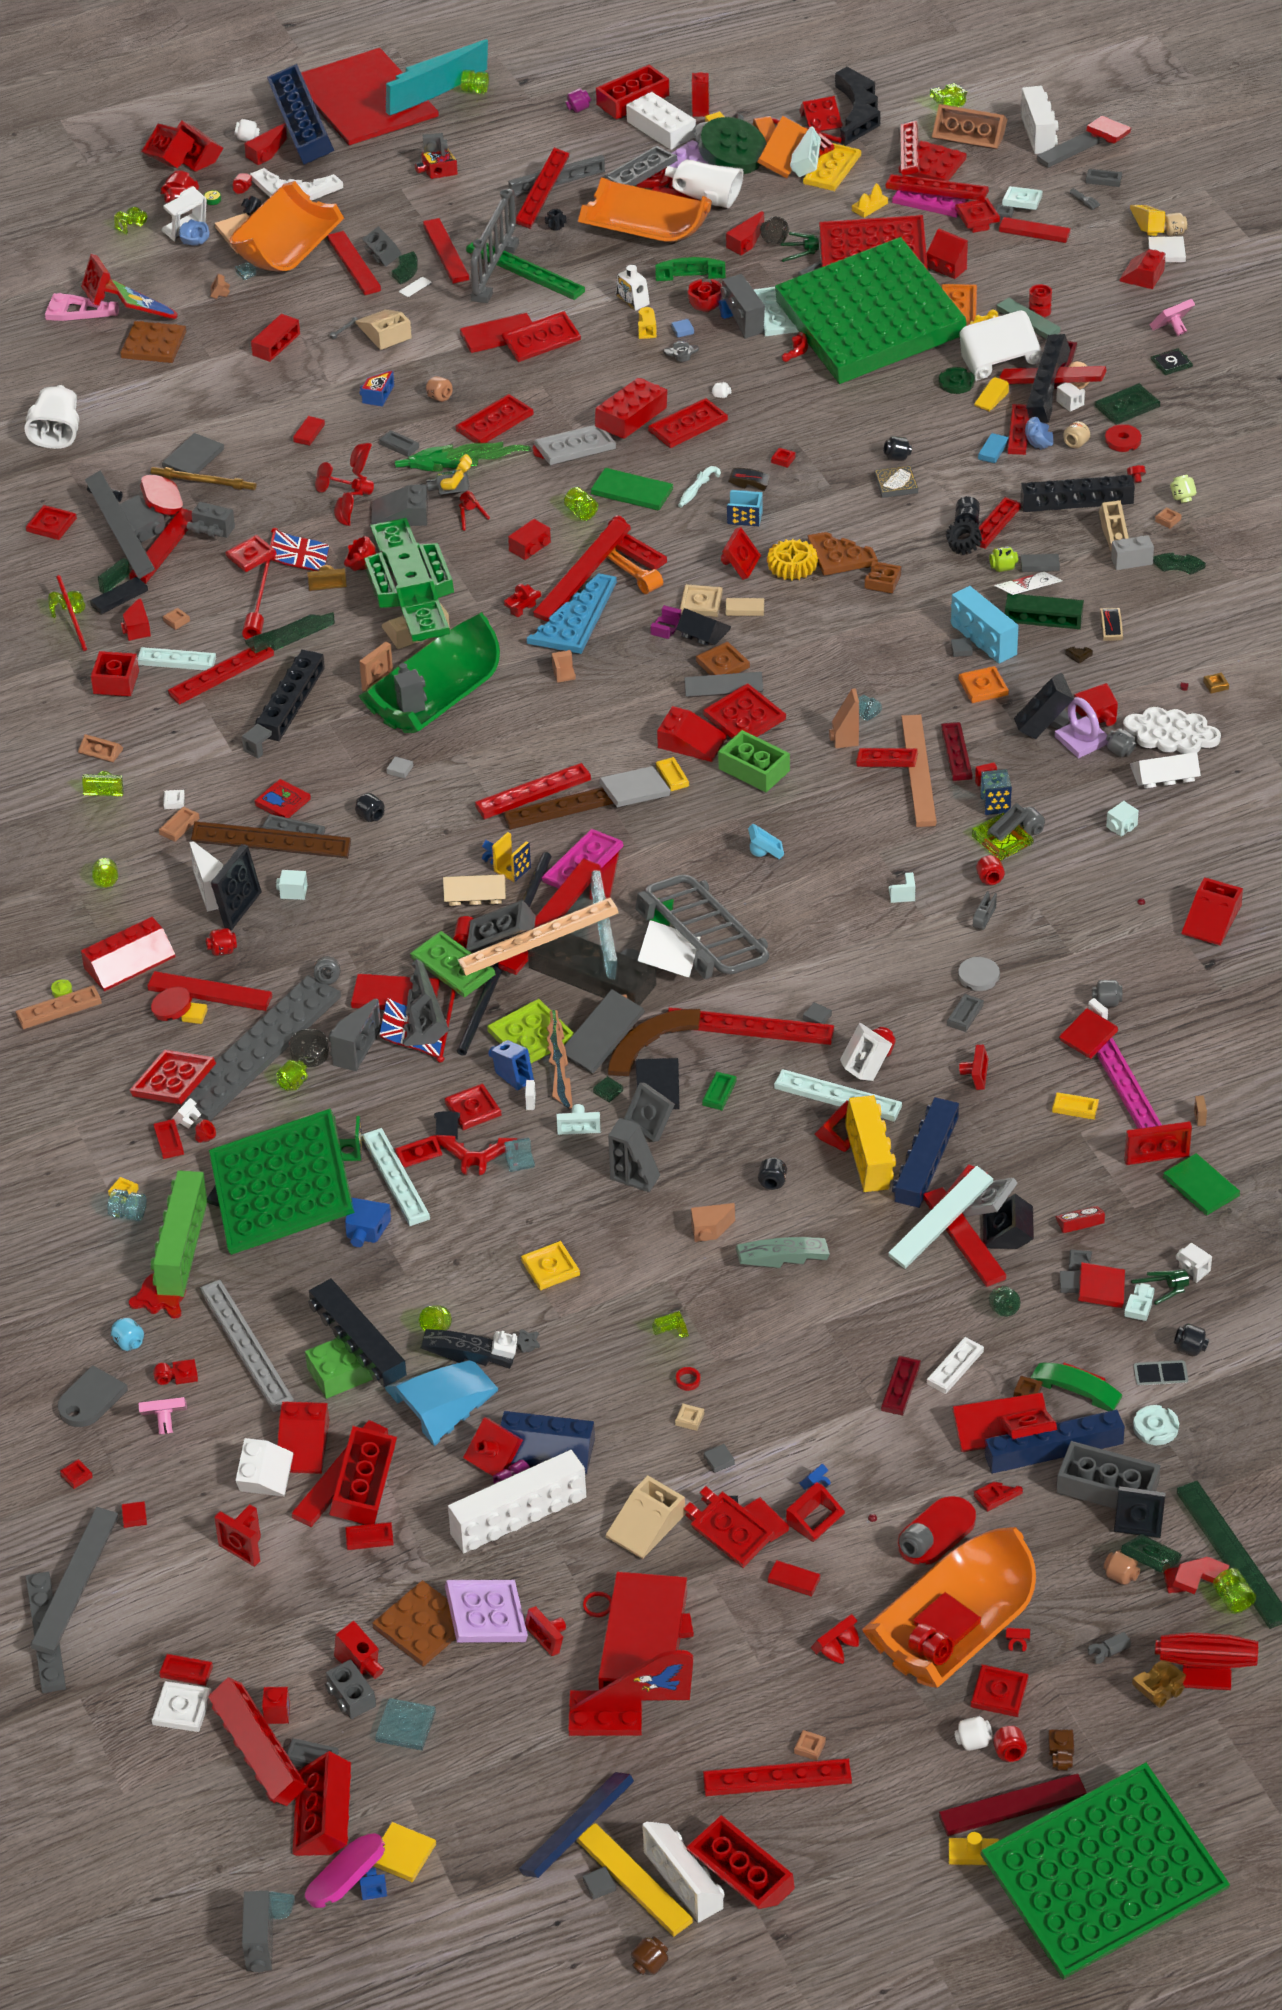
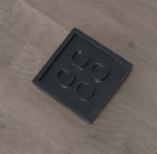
M243 844L239 846L211 881V887L224 928H228L231 931L262 892L249 847Z

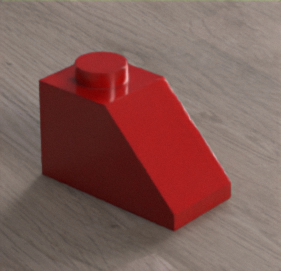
M140 598L123 614L124 622L121 623V629L123 634H127L128 641L151 636L149 620Z

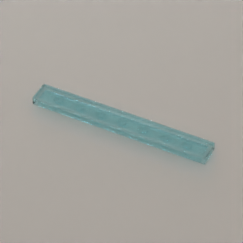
M600 871L592 872L591 892L594 904L606 899ZM608 917L598 921L597 925L607 977L616 979L617 957Z

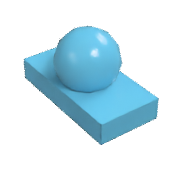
M755 824L748 827L751 839L750 851L754 856L762 857L767 853L772 854L778 859L784 856L782 842Z

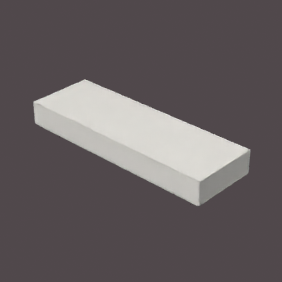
M964 1337L927 1378V1384L946 1394L984 1352V1347Z

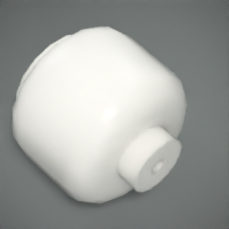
M725 382L716 383L712 388V394L715 397L726 398L728 394H731V388Z

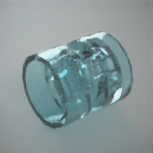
M114 1189L108 1201V1215L117 1218L125 1216L127 1220L137 1222L142 1220L146 1209L145 1194L136 1192L129 1194L126 1190Z

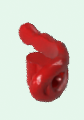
M799 332L797 336L792 338L794 350L782 355L783 362H788L791 358H796L806 353L808 343L804 332Z

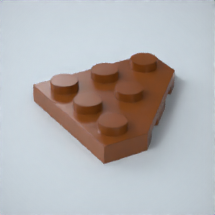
M828 532L808 535V543L816 549L818 565L823 576L871 567L873 561L878 562L877 556L871 547L865 546L863 548L857 546L854 541L841 538V540L834 538Z

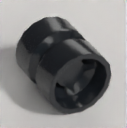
M969 496L960 498L956 503L955 521L959 523V519H963L964 522L966 519H969L979 525L980 504L978 500Z

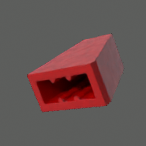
M692 73V117H705L709 115V73Z

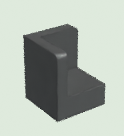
M259 724L255 725L242 736L243 750L256 758H260L263 755L262 742L272 735L271 731Z

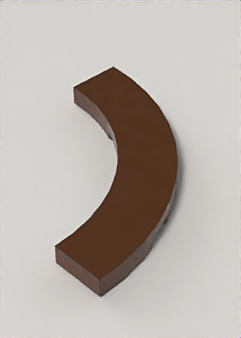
M682 1009L657 1015L638 1025L617 1046L609 1064L608 1075L630 1076L632 1065L638 1053L644 1046L647 1047L653 1041L660 1038V1035L667 1032L699 1030L701 1010Z

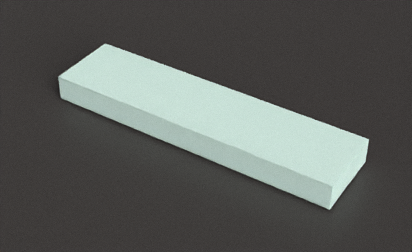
M141 647L137 658L138 665L207 670L214 666L216 653Z

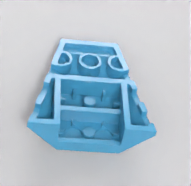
M469 1360L386 1386L385 1390L397 1404L403 1400L421 1420L422 1433L435 1447L443 1435H448L452 1432L454 1426L459 1421H464L470 1416L469 1413L474 1408L478 1409L498 1391V1387L475 1362Z

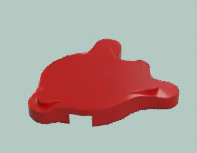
M152 1273L144 1280L140 1292L129 1300V1306L132 1309L146 1308L151 1314H157L160 1309H165L171 1318L176 1319L181 1317L182 1313L179 1305L184 1297L157 1295V1288L153 1286L154 1273Z

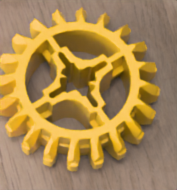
M785 539L784 542L778 541V544H773L772 548L769 549L767 562L769 570L772 571L773 575H777V578L783 577L784 580L791 579L792 581L793 579L800 580L801 577L807 578V575H812V572L816 570L818 557L816 549L813 548V545H808L807 541L801 542V539L798 541L794 539L788 541Z

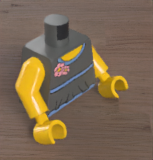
M465 454L459 459L460 463L456 470L438 473L437 479L427 480L428 491L439 490V494L469 490L467 470L470 469L472 459Z

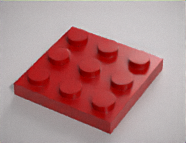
M920 141L918 143L919 172L909 174V176L949 181L966 160L967 153L935 145L927 141Z
M748 683L703 710V716L732 739L742 730L758 737L786 720V713Z
M164 1050L133 1085L130 1092L133 1097L182 1104L216 1065L215 1059L210 1056Z

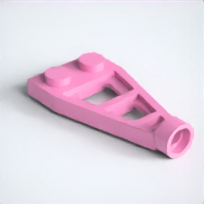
M53 294L46 310L45 318L46 320L67 321L118 316L119 303L101 301L100 306L93 305L89 298L71 294ZM70 304L81 305L79 311L67 312ZM88 306L97 308V310L86 311Z

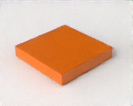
M996 666L959 674V681L971 703L1003 697L1009 694V690Z

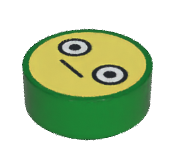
M210 190L204 194L206 204L217 205L221 202V193L219 191Z

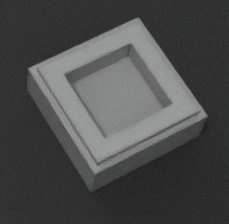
M395 756L387 767V774L405 779L413 768V761Z

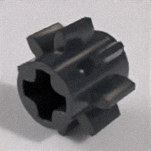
M250 196L249 199L244 198L241 204L244 207L243 212L251 216L261 206L262 201L253 196Z
M552 209L545 216V224H548V228L551 230H560L564 227V223H567L566 215H563V211L560 209Z

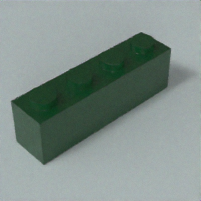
M1008 593L1005 615L1016 624L1081 630L1084 600L1024 594L1012 595Z

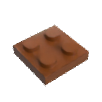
M725 642L696 656V662L710 675L735 674L750 668V662L729 642Z

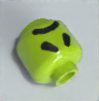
M1009 546L995 548L992 554L989 555L990 566L997 572L1013 570L1015 563H1018V554Z

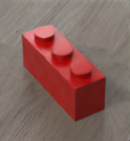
M281 313L260 334L253 338L251 341L252 355L271 362L300 335L299 320Z

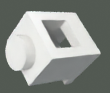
M1071 383L1057 386L1056 401L1071 412L1084 405V389L1079 390Z
M1193 1243L1178 1251L1176 1259L1179 1261V1268L1185 1269L1188 1274L1193 1276L1195 1283L1211 1271L1212 1256Z

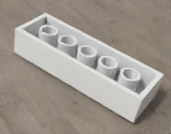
M569 1450L448 1505L450 1534L464 1554L490 1541L497 1540L507 1533L517 1531L521 1527L531 1522H536L553 1512H558L566 1506L578 1503L586 1498L585 1468L573 1451Z

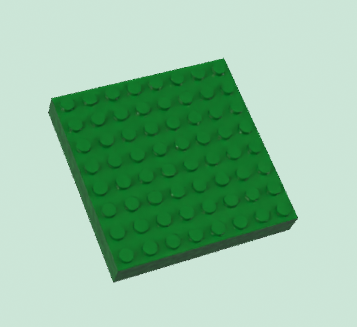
M901 237L775 285L776 302L798 331L806 334L807 343L839 384L959 338L960 331L966 326V317Z

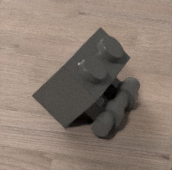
M199 502L192 511L193 523H187V529L193 530L194 533L198 534L201 532L206 533L210 537L228 538L235 528L233 509Z
M401 663L398 675H394L397 706L402 712L413 711L416 713L425 710V701H427L426 693L423 690V687L426 686L423 676H419L416 669L409 671L407 664Z

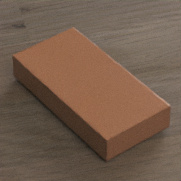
M182 807L159 829V835L176 842L194 824V821L200 819L199 813Z

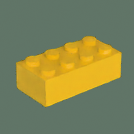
M874 1095L849 1098L845 1122L863 1192L888 1190L890 1180L894 1178L892 1168L896 1166L895 1155L890 1152V1138L885 1135L886 1124L880 1117L881 1106L879 1103H876Z

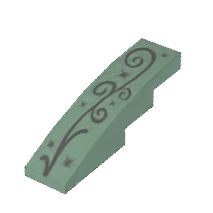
M774 1238L738 1244L736 1246L740 1264L781 1268L783 1262L804 1264L807 1258L827 1260L830 1255L825 1238Z

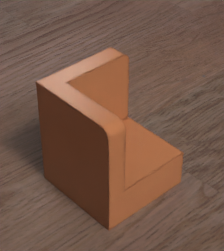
M571 650L552 653V668L557 682L575 680L576 675L573 669Z

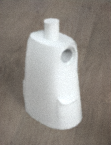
M687 159L682 161L678 168L667 166L665 176L673 178V188L687 196L702 200V196H705L712 200L711 205L730 208L740 192L743 181V169L705 164Z
M62 385L46 387L40 390L35 405L29 408L26 417L25 433L32 443L45 448L57 449L70 446L76 438L79 424V415L75 411L77 395Z

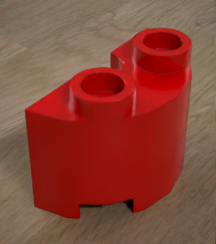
M174 171L162 186L161 194L168 193L170 187H184L188 189L194 186L198 190L199 184L197 180L194 181L189 176L188 172Z

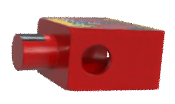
M449 149L445 150V156H441V151L422 152V162L415 163L416 172L422 173L426 171L431 179L458 175L457 160Z

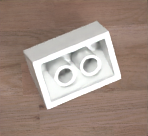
M1197 752L1130 763L1138 786L1144 785V788L1156 787V783L1163 782L1164 786L1176 784L1175 780L1183 779V783L1193 782L1195 777L1201 776Z

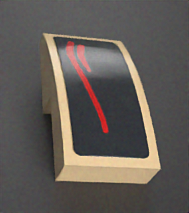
M1120 608L1100 609L1103 641L1123 640Z

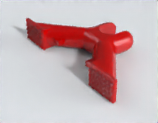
M436 1135L438 1144L461 1160L460 1169L465 1175H467L468 1168L472 1165L479 1166V1176L483 1175L486 1172L489 1161L513 1148L518 1149L517 1138L499 1137L497 1143L489 1144V1147L481 1152L467 1150L464 1147V1143H458L455 1136Z

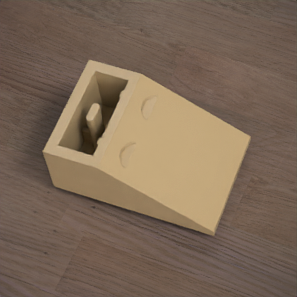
M386 309L355 321L358 327L380 350L411 339L410 320L402 312Z
M647 1476L633 1490L608 1530L606 1537L643 1559L684 1517L685 1497L652 1477Z

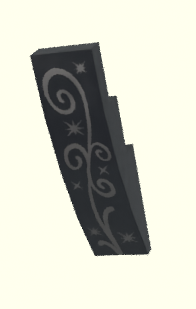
M426 1329L420 1349L459 1363L467 1359L484 1366L488 1362H492L510 1369L514 1358L491 1354L493 1339L448 1330Z

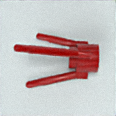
M467 490L461 494L459 508L463 531L466 530L465 509L473 510L477 507L486 519H490V516L482 508L472 492Z

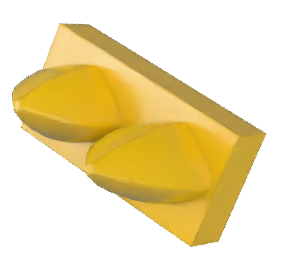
M876 183L870 195L863 193L859 201L852 205V211L865 218L887 205L888 197L882 195V190Z

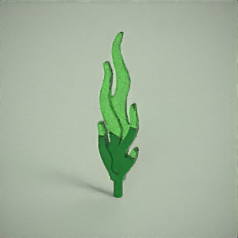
M503 442L472 443L453 449V445L427 448L415 455L409 456L408 459L396 460L394 464L395 468L410 466V468L426 471H443V467L456 469L460 463L459 459L465 454L472 459L471 466L478 465V459H497L514 451H530L531 447L511 445L502 448L504 446Z

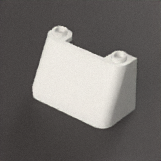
M1016 311L965 326L960 331L962 358L973 373L976 381L987 378L992 372L993 364L1024 355L1029 364L1040 363L1042 350L1029 316L1025 311Z

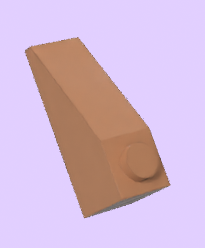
M856 688L851 689L832 720L829 738L830 741H834L835 748L859 746V699Z

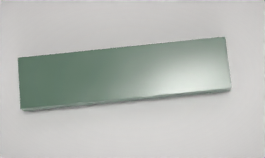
M1007 298L997 304L996 310L1004 315L1016 311H1025L1029 316L1034 332L1047 339L1048 335L1060 333L1061 327L1011 298Z

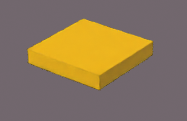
M561 1241L521 1256L522 1263L539 1290L580 1275L579 1268Z
M392 1822L382 1837L385 1842L383 1846L385 1848L384 1853L373 1866L413 1883L436 1846V1840Z

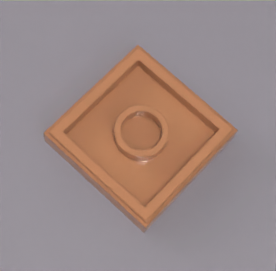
M384 642L359 661L362 691L367 690L393 671L390 643Z

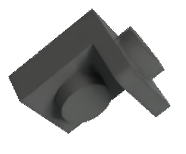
M443 133L423 134L424 153L441 151V156H445V150H448L447 139L444 140Z

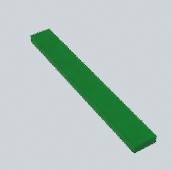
M473 242L466 246V252L472 254L475 249ZM486 243L487 261L490 262L489 244ZM483 249L481 251V259H484ZM503 251L496 264L572 300L577 299L585 292L584 286L506 251Z

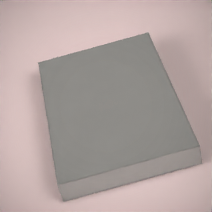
M653 766L600 777L599 781L616 807L670 796L671 791Z

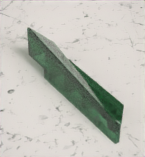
M331 612L325 615L310 614L281 628L255 635L245 640V644L254 653L269 647L276 651L335 624L334 613Z

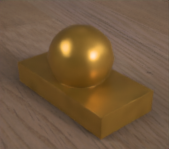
M323 565L318 571L307 572L309 591L347 587L345 568L334 569L330 565Z

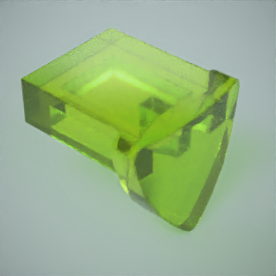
M680 1311L654 1319L652 1329L655 1335L676 1329L682 1338L689 1336Z

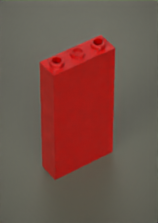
M630 1572L616 1573L598 1677L599 1690L653 1657L667 1651L679 1650L687 1599V1577Z

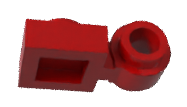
M195 1359L172 1362L173 1368H170L167 1363H158L153 1370L154 1379L160 1385H166L172 1379H175L176 1385L198 1382Z

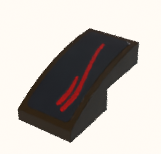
M733 468L728 482L744 489L749 484L765 491L770 474L749 468Z

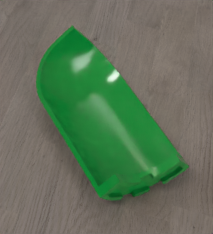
M482 612L472 616L450 629V634L436 638L403 662L407 664L409 671L416 669L419 676H423L426 686L423 687L427 697L425 710L416 713L413 711L402 712L397 706L394 675H398L399 666L361 693L359 698L374 715L378 713L385 719L384 723L393 729L400 728L404 733L419 732L487 681L496 671L500 658V647L497 636L489 624V620Z

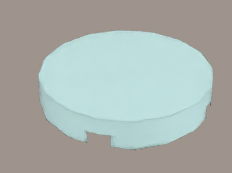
M1150 1405L1137 1412L1133 1420V1429L1135 1435L1141 1441L1151 1445H1165L1173 1441L1177 1436L1179 1420L1177 1415L1169 1408L1166 1410L1160 1405Z

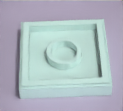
M1010 186L1003 198L1002 206L1036 210L1043 191Z

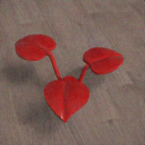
M372 443L358 444L353 449L350 466L353 467L352 472L359 478H355L352 482L332 477L333 466L328 462H323L318 467L315 480V488L318 492H325L328 489L330 480L352 485V489L355 491L343 493V497L338 498L334 514L337 521L341 524L351 526L350 517L354 503L353 495H371L373 492V481L367 480V477L360 474L365 466Z

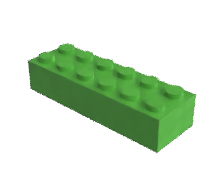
M177 1171L176 1179H172V1194L168 1195L167 1198L168 1210H164V1225L159 1228L160 1240L155 1243L156 1256L151 1259V1271H154L153 1286L157 1288V1295L184 1297L207 1206L204 1172Z

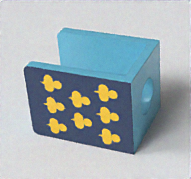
M731 490L730 503L727 504V524L759 527L763 512V492Z

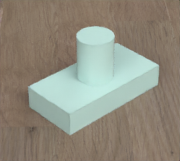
M576 1104L572 1107V1113L557 1114L558 1135L600 1133V1112L585 1113L584 1106Z

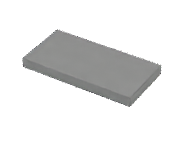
M595 425L534 441V445L549 465L616 449V443L607 431L597 428Z

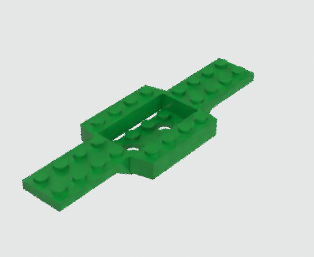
M407 518L370 525L379 553L366 557L364 560L366 572L379 607H400L412 642L424 641L433 637L439 638L450 634V628L438 598L454 593L452 577L438 543H416ZM388 566L391 567L392 573L396 580V588L394 586L393 580L388 570Z

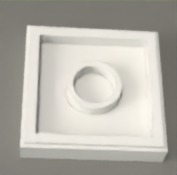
M1148 237L1149 249L1166 253L1165 263L1186 261L1183 237Z
M165 1681L152 1718V1724L199 1732L210 1701L208 1696L212 1693L211 1688Z

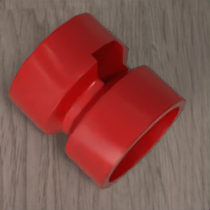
M1044 284L1032 286L1029 290V309L1043 318L1049 316L1052 307V289Z
M923 1623L912 1631L908 1647L910 1651L925 1657L928 1661L939 1666L946 1663L954 1649V1641L951 1637Z

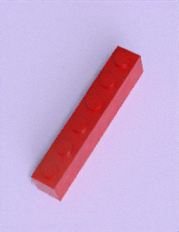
M227 1677L208 1696L213 1704L212 1709L224 1721L222 1723L223 1727L234 1737L233 1743L244 1753L245 1762L254 1769L256 1773L255 1778L267 1790L266 1796L273 1803L278 1802L288 1806L307 1785L243 1684Z

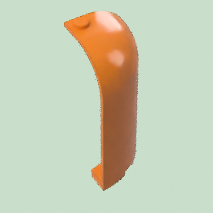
M601 178L594 195L595 201L582 205L578 222L659 241L676 242L688 238L700 228L710 212L712 200L705 196H702L701 201Z
M292 181L283 184L231 235L229 242L241 257L258 268L276 272L288 271L295 268L344 217L337 204H325L319 201L315 203L309 199L310 196L300 188L297 182Z
M1016 1527L999 1528L980 1534L963 1543L946 1555L866 1625L862 1631L880 1654L885 1652L894 1661L892 1666L904 1675L910 1673L917 1677V1682L920 1684L938 1688L1020 1615L1029 1604L1035 1589L1036 1569L1032 1554L1024 1541L1022 1533ZM946 1592L980 1616L981 1623L954 1646L953 1652L946 1663L937 1666L925 1659V1657L910 1651L908 1641L912 1631L916 1628L913 1625V1620Z

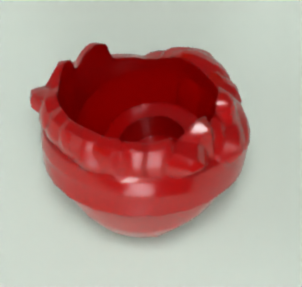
M363 536L358 540H354L352 545H348L349 552L344 560V565L353 571L366 569L364 558L376 554L375 545L370 541L369 537Z

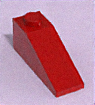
M283 123L245 142L246 158L257 165L272 159L287 140L286 124Z
M760 211L726 233V248L739 255H743L751 250L764 228V212Z

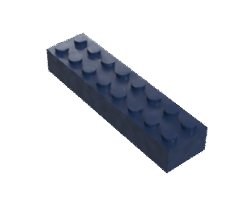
M294 64L268 76L267 79L303 164L333 152L334 148L298 65Z

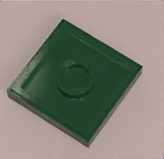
M1143 1534L1123 1544L1120 1553L1160 1573L1179 1563L1182 1556L1181 1553Z

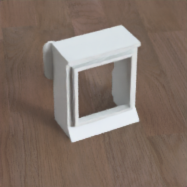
M194 186L180 193L179 198L163 206L172 215V223L164 226L162 232L174 242L176 237L180 236L179 229L184 222L187 223L192 219L197 222L206 223V198ZM192 209V214L180 219V215Z

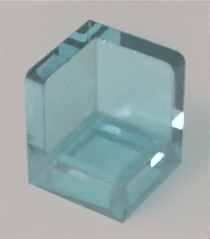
M530 1138L504 1142L505 1157L510 1172L535 1167L531 1153Z

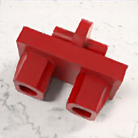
M518 584L515 587V593L504 600V605L510 608L512 615L520 617L523 615L524 608H532L536 605V600L541 597V592L532 589L528 584L525 586Z

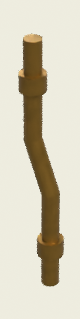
M168 467L164 469L151 468V474L160 475L167 479L178 478L232 486L234 489L239 490L243 488L256 490L257 487L256 483L246 482L239 478L228 479L174 471L173 468Z

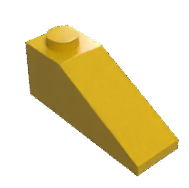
M1130 205V210L1142 231L1147 232V235L1151 236L1164 233L1165 211L1148 205Z

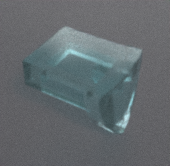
M864 694L858 698L859 715L864 720L868 721L882 711L881 702L872 697L870 699Z

